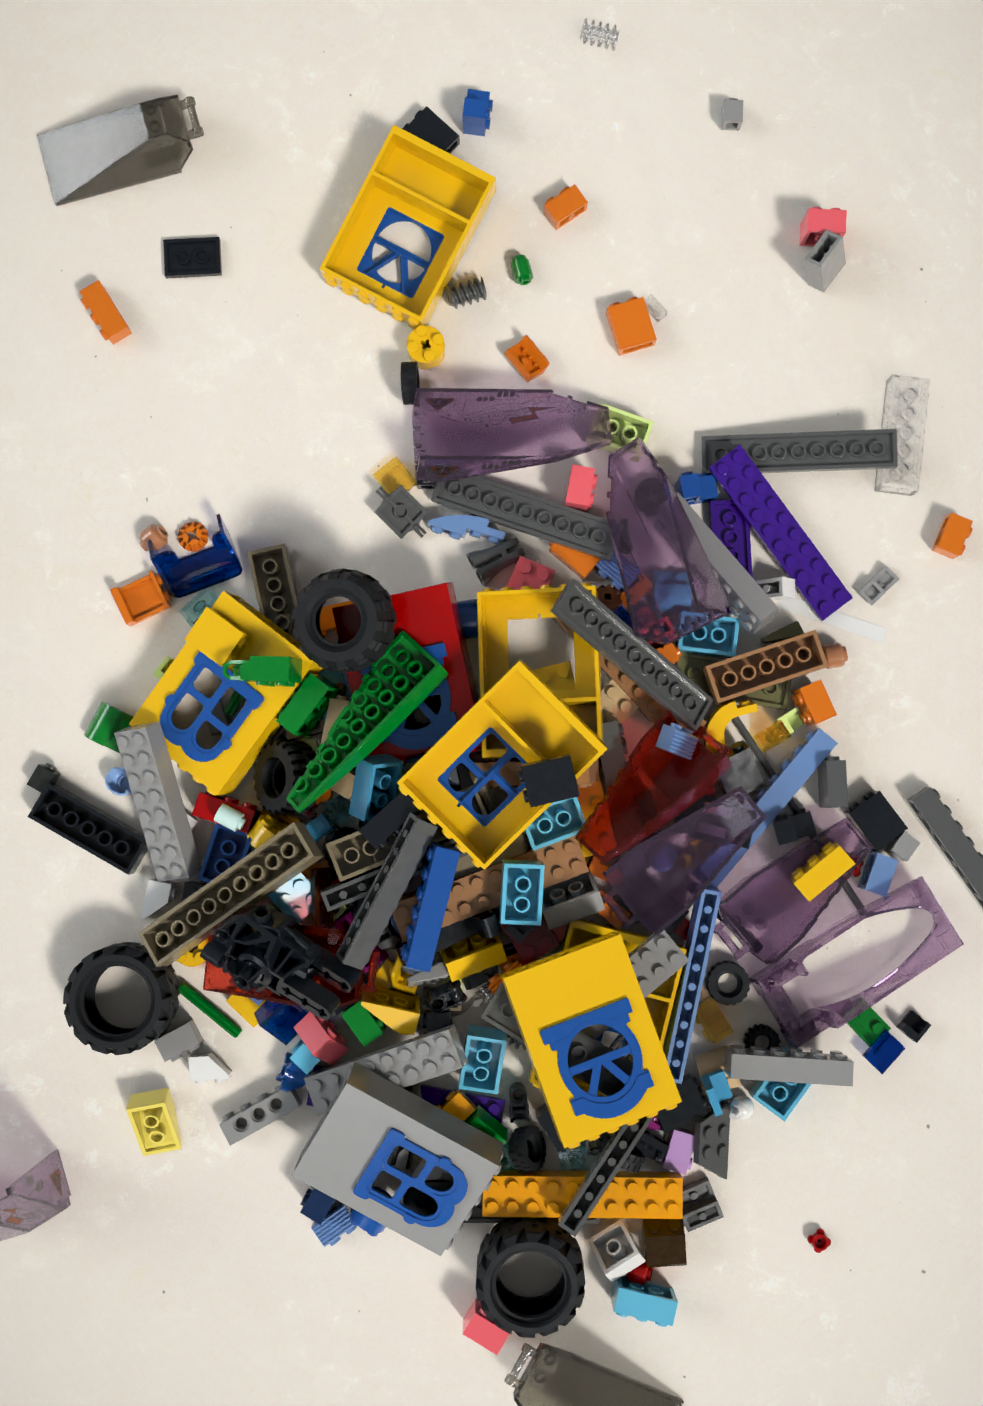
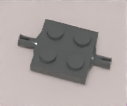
M402 485L390 494L381 486L375 491L383 501L374 513L400 539L413 530L421 538L427 533L419 524L428 511Z

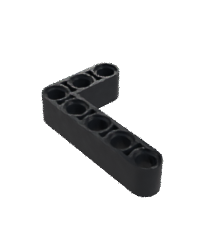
M487 910L441 928L435 953L474 934L484 938H492L501 934L502 929L496 913ZM407 941L404 943L402 942L395 947L402 966H405V963L402 960V956H400L402 945L406 944Z

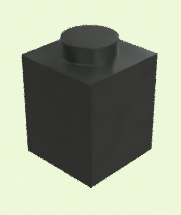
M46 763V765L38 764L27 785L42 793L46 784L56 783L61 774L56 771L57 768L49 763Z

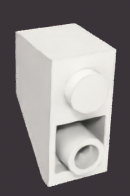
M196 1053L189 1056V1081H195L196 1084L207 1083V1080H215L216 1083H222L232 1076V1071L213 1053Z

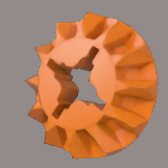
M194 521L184 523L179 528L177 536L179 544L187 551H199L208 542V531L201 523ZM196 531L195 535L199 540L192 539L189 541L190 537L186 533L193 534Z

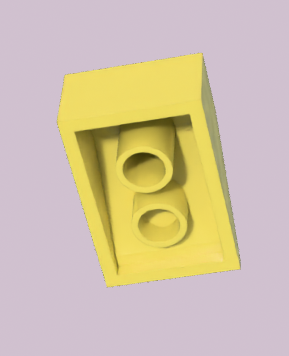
M169 1087L131 1094L126 1111L143 1156L181 1149L182 1144L175 1104Z

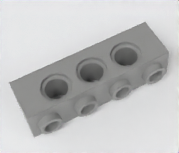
M280 1084L274 1088L275 1092L271 1094L266 1092L257 1098V1102L253 1104L248 1102L240 1107L241 1110L234 1114L232 1111L223 1116V1121L219 1126L229 1145H233L298 1109L302 1102L296 1090L282 1091L280 1090ZM273 1099H280L282 1106L276 1107L273 1104ZM256 1108L263 1109L265 1115L258 1116L255 1111ZM238 1118H245L247 1125H240Z

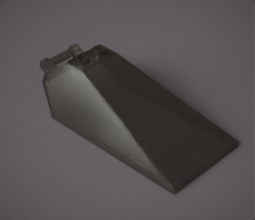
M178 94L156 98L38 134L37 138L55 205L67 204L182 173V168L193 151L191 139L204 135L195 109V98L188 96L180 101ZM184 109H188L193 127L189 131L183 113Z
M541 1342L537 1349L524 1343L521 1348L522 1352L512 1371L504 1379L509 1386L515 1388L513 1396L518 1406H682L684 1403L681 1398L572 1352ZM529 1356L532 1357L520 1380L517 1379Z

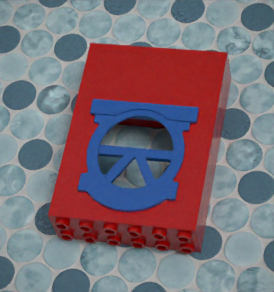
M453 582L390 595L397 618L394 627V639L404 631L440 663L449 675L428 696H442L439 713L436 715L424 701L418 706L431 723L424 728L410 730L404 728L405 719L368 756L390 754L402 760L403 764H406V756L427 752L478 701ZM354 603L332 608L340 644L352 640L357 635L361 626L359 609ZM372 665L359 671L347 672L351 694L359 689L363 682L362 678L366 673H369L373 667ZM482 741L471 752L481 750Z

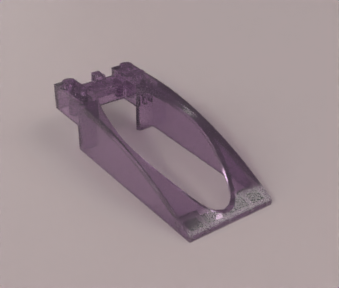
M920 876L888 893L886 897L882 896L826 928L751 976L749 980L758 995L762 996L788 1045L798 1048L828 1027L840 1028L964 945L926 881ZM912 908L923 909L933 915V928L919 947L885 978L854 996L835 1003L811 1007L799 1015L782 987L797 976H808L809 973L802 963L804 959L865 918Z

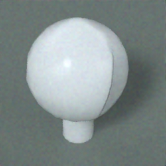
M745 1095L734 1097L730 1103V1119L736 1120L738 1118L745 1120L749 1118L754 1111L752 1100Z

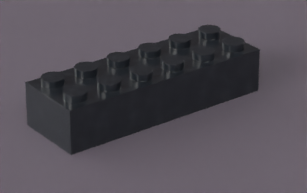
M55 783L46 784L27 816L128 875L135 873L148 851L144 834Z

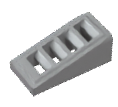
M439 962L431 966L430 972L420 971L408 977L406 984L408 987L446 981L449 978V974L443 962Z

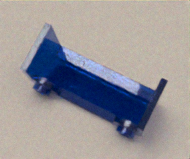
M220 514L216 515L220 531L215 532L212 536L214 546L181 559L173 551L158 553L152 540L147 541L150 559L171 596L182 598L241 574V562L231 535Z

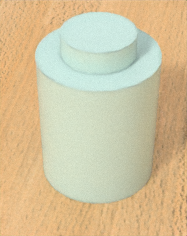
M224 803L219 807L214 817L215 822L234 832L237 829L241 830L246 819H244L245 814Z

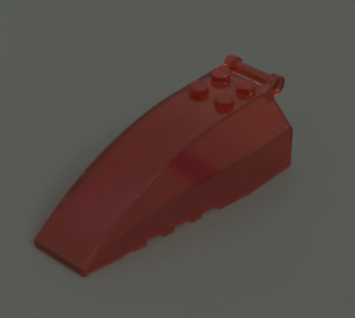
M668 709L640 739L628 757V762L623 769H620L618 777L611 786L609 785L606 790L607 793L601 802L597 803L593 813L589 815L574 838L603 864L612 860L656 832L703 797L732 766L728 758L731 748L713 738L702 726L698 727L697 731L692 735L698 737V739L702 738L718 750L716 754L712 753L698 741L690 760L656 747L655 745L663 724L669 726L671 723L678 724L672 712Z

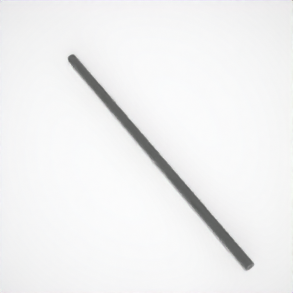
M739 716L733 718V723L768 776L771 777L776 772ZM793 798L787 803L793 813L794 810L799 809ZM817 834L810 835L809 838L819 853L823 851L821 849L824 846ZM841 875L837 880L858 912L864 911L866 908L845 876Z

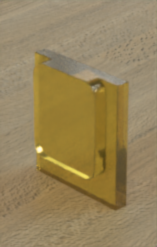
M397 457L373 474V477L388 494L394 492L400 485L407 491H410L417 484L416 480Z

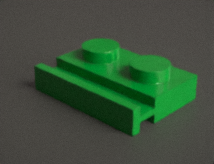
M863 999L842 1018L870 1048L891 1029Z

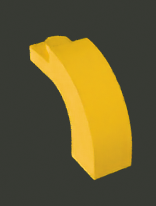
M731 699L721 703L711 712L703 733L704 745L708 755L727 748L724 738L727 724L735 717L758 711L757 704L754 701H750V699L739 702V705H736V701Z

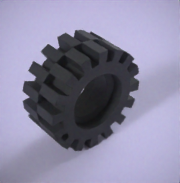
M755 1024L752 1028L749 1027V1031L744 1034V1048L751 1049V1046L755 1045V1039L760 1035H765L769 1039V1045L764 1050H770L771 1047H781L779 1045L781 1040L778 1033L768 1025Z

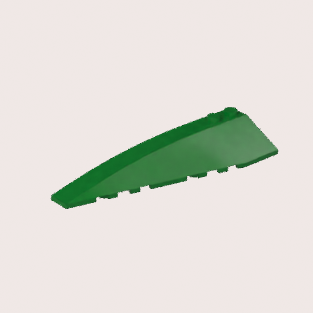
M404 631L388 646L385 655L377 662L371 664L373 667L368 674L364 675L361 686L357 691H354L351 696L352 700L339 714L327 733L328 737L324 744L321 743L318 747L317 755L313 761H309L306 766V772L302 777H299L288 794L286 800L298 813L318 799L368 756L449 675L440 663Z

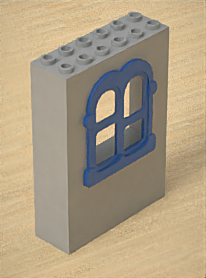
M355 1062L303 1148L292 1176L441 1256L445 1249L449 1250L454 1235H459L463 1227V1221H468L473 1206L479 1204L482 1192L489 1189L493 1175L497 1176L502 1167L500 1161L504 1155V1152H502L503 1143ZM396 1146H402L426 1160L425 1166L417 1177H412L387 1162ZM435 1166L446 1170L452 1175L454 1184L450 1189L439 1191L425 1183L426 1178ZM381 1171L395 1176L402 1182L393 1197H389L372 1187L373 1182ZM412 1186L433 1197L438 1204L437 1211L432 1215L424 1216L400 1203L407 1189Z

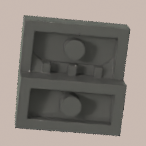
M707 1176L683 1186V1222L688 1232L724 1217Z

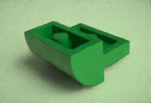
M101 701L84 736L120 753L114 733L130 727L129 723L133 716Z

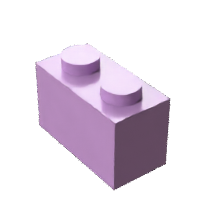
M678 1127L669 1132L667 1142L670 1148L661 1162L664 1169L686 1175L687 1169H691L693 1162L691 1155L694 1150L695 1135L693 1131Z

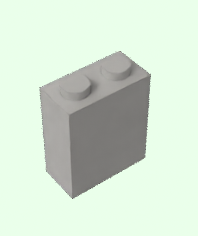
M826 230L804 259L809 286L825 292L846 264L842 236Z

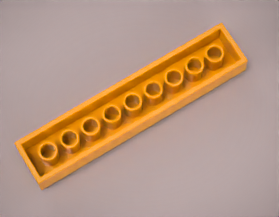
M500 1170L497 1176L493 1175L491 1178L492 1183L489 1189L483 1191L482 1217L559 1218L589 1171L538 1170L520 1172L519 1170ZM618 1171L588 1218L683 1219V1178L677 1172L639 1171L637 1173Z

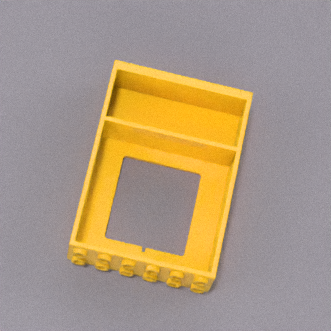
M581 583L584 588L598 599L596 585L592 586V583ZM561 584L558 588H552V585H542L540 589H533L532 586H523L521 590L503 587L501 591H494L493 588H484L482 592H477L480 698L509 671L508 621L539 619V615H541V618H558L550 610L567 584ZM574 632L576 688L574 690H555L553 692L603 741L600 653ZM489 734L482 741V758L486 760L500 759L507 752V747L494 734Z

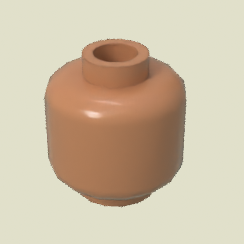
M152 524L140 533V546L145 551L156 553L168 543L167 537L169 535L161 525Z
M840 643L822 646L829 666L826 669L842 667L845 661H848L846 647Z

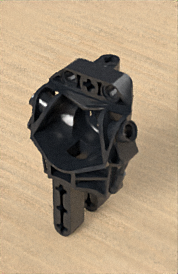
M266 905L254 907L247 916L239 914L227 917L215 930L212 940L204 946L200 954L201 958L215 967H223V972H228L234 978V983L238 988L242 990L256 988L255 991L257 992L267 988L279 996H286L323 1020H328L341 1001L336 994L313 981L314 975H317L345 993H349L362 976L359 969L343 964L334 953L319 945L318 940L305 933L295 917Z

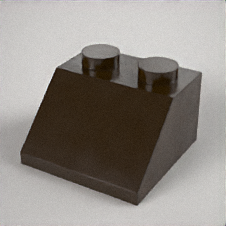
M643 1219L642 1234L647 1268L687 1265L683 1219Z

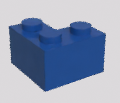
M468 89L462 114L463 134L485 136L486 129H490V113L493 108L490 92Z
M692 471L684 472L681 474L682 476H679L674 485L676 493L679 492L689 505L715 501L718 498L715 477L709 475V473L693 474Z

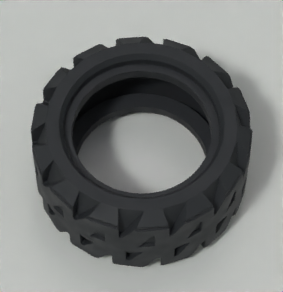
M123 942L107 946L83 958L82 962L71 972L68 978L69 982L64 989L63 1004H66L64 1015L68 1026H73L75 1037L84 1045L89 1044L94 1051L103 1054L123 1055L140 1050L161 1036L176 1016L180 992L178 978L173 974L175 970L171 964L169 966L156 967L145 945H140V943ZM122 966L130 968L141 975L147 983L151 995V1005L147 1017L140 1026L134 1028L114 1026L107 1022L98 1011L95 1002V989L99 978L109 967Z
M511 1217L508 1222L504 1219L496 1224L490 1234H486L477 1255L476 1293L481 1308L490 1321L494 1320L498 1328L509 1334H512V1331H514L519 1337L535 1338L537 1333L547 1336L557 1332L558 1325L566 1326L575 1317L576 1308L581 1307L585 1295L582 1252L576 1238H573L569 1232L560 1227L558 1222H552V1218ZM525 1251H535L551 1257L561 1268L562 1276L557 1285L548 1293L537 1297H523L514 1294L503 1285L498 1276L499 1269L511 1256Z

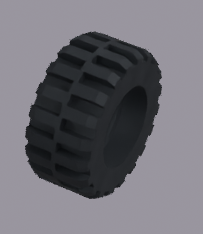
M272 741L261 750L262 753L258 755V761L254 766L255 774H253V780H255L254 790L257 792V800L260 801V805L267 812L273 815H300L306 813L315 804L316 800L298 813L286 798L299 777H302L306 772V766L309 761H313L317 754L303 741Z

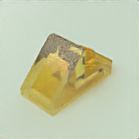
M780 720L772 723L752 738L762 753L789 739L791 734Z

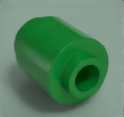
M517 255L511 260L514 279L517 284L527 285L533 279L531 266L525 255Z

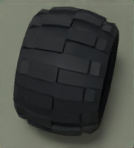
M332 569L330 572L321 573L314 577L307 587L302 588L297 596V606L292 610L291 619H294L295 629L292 631L296 642H299L302 647L301 651L309 660H313L319 667L326 670L342 673L365 669L385 655L386 649L392 644L395 636L394 627L397 618L396 611H394L392 605V598L388 591L379 584L378 580L357 570ZM333 597H344L351 600L357 606L361 615V626L357 635L352 640L343 644L328 642L320 628L322 608L326 601Z

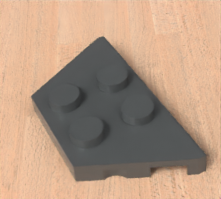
M728 1101L721 1102L722 1115L716 1117L712 1109L706 1116L698 1119L695 1122L693 1162L723 1179H727L729 1114L731 1103Z

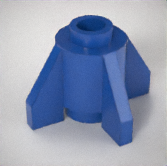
M288 1052L285 1054V1064L282 1067L281 1073L276 1076V1080L281 1082L280 1090L285 1092L305 1086L304 1078L311 1073L309 1072L306 1075L290 1059L292 1053Z

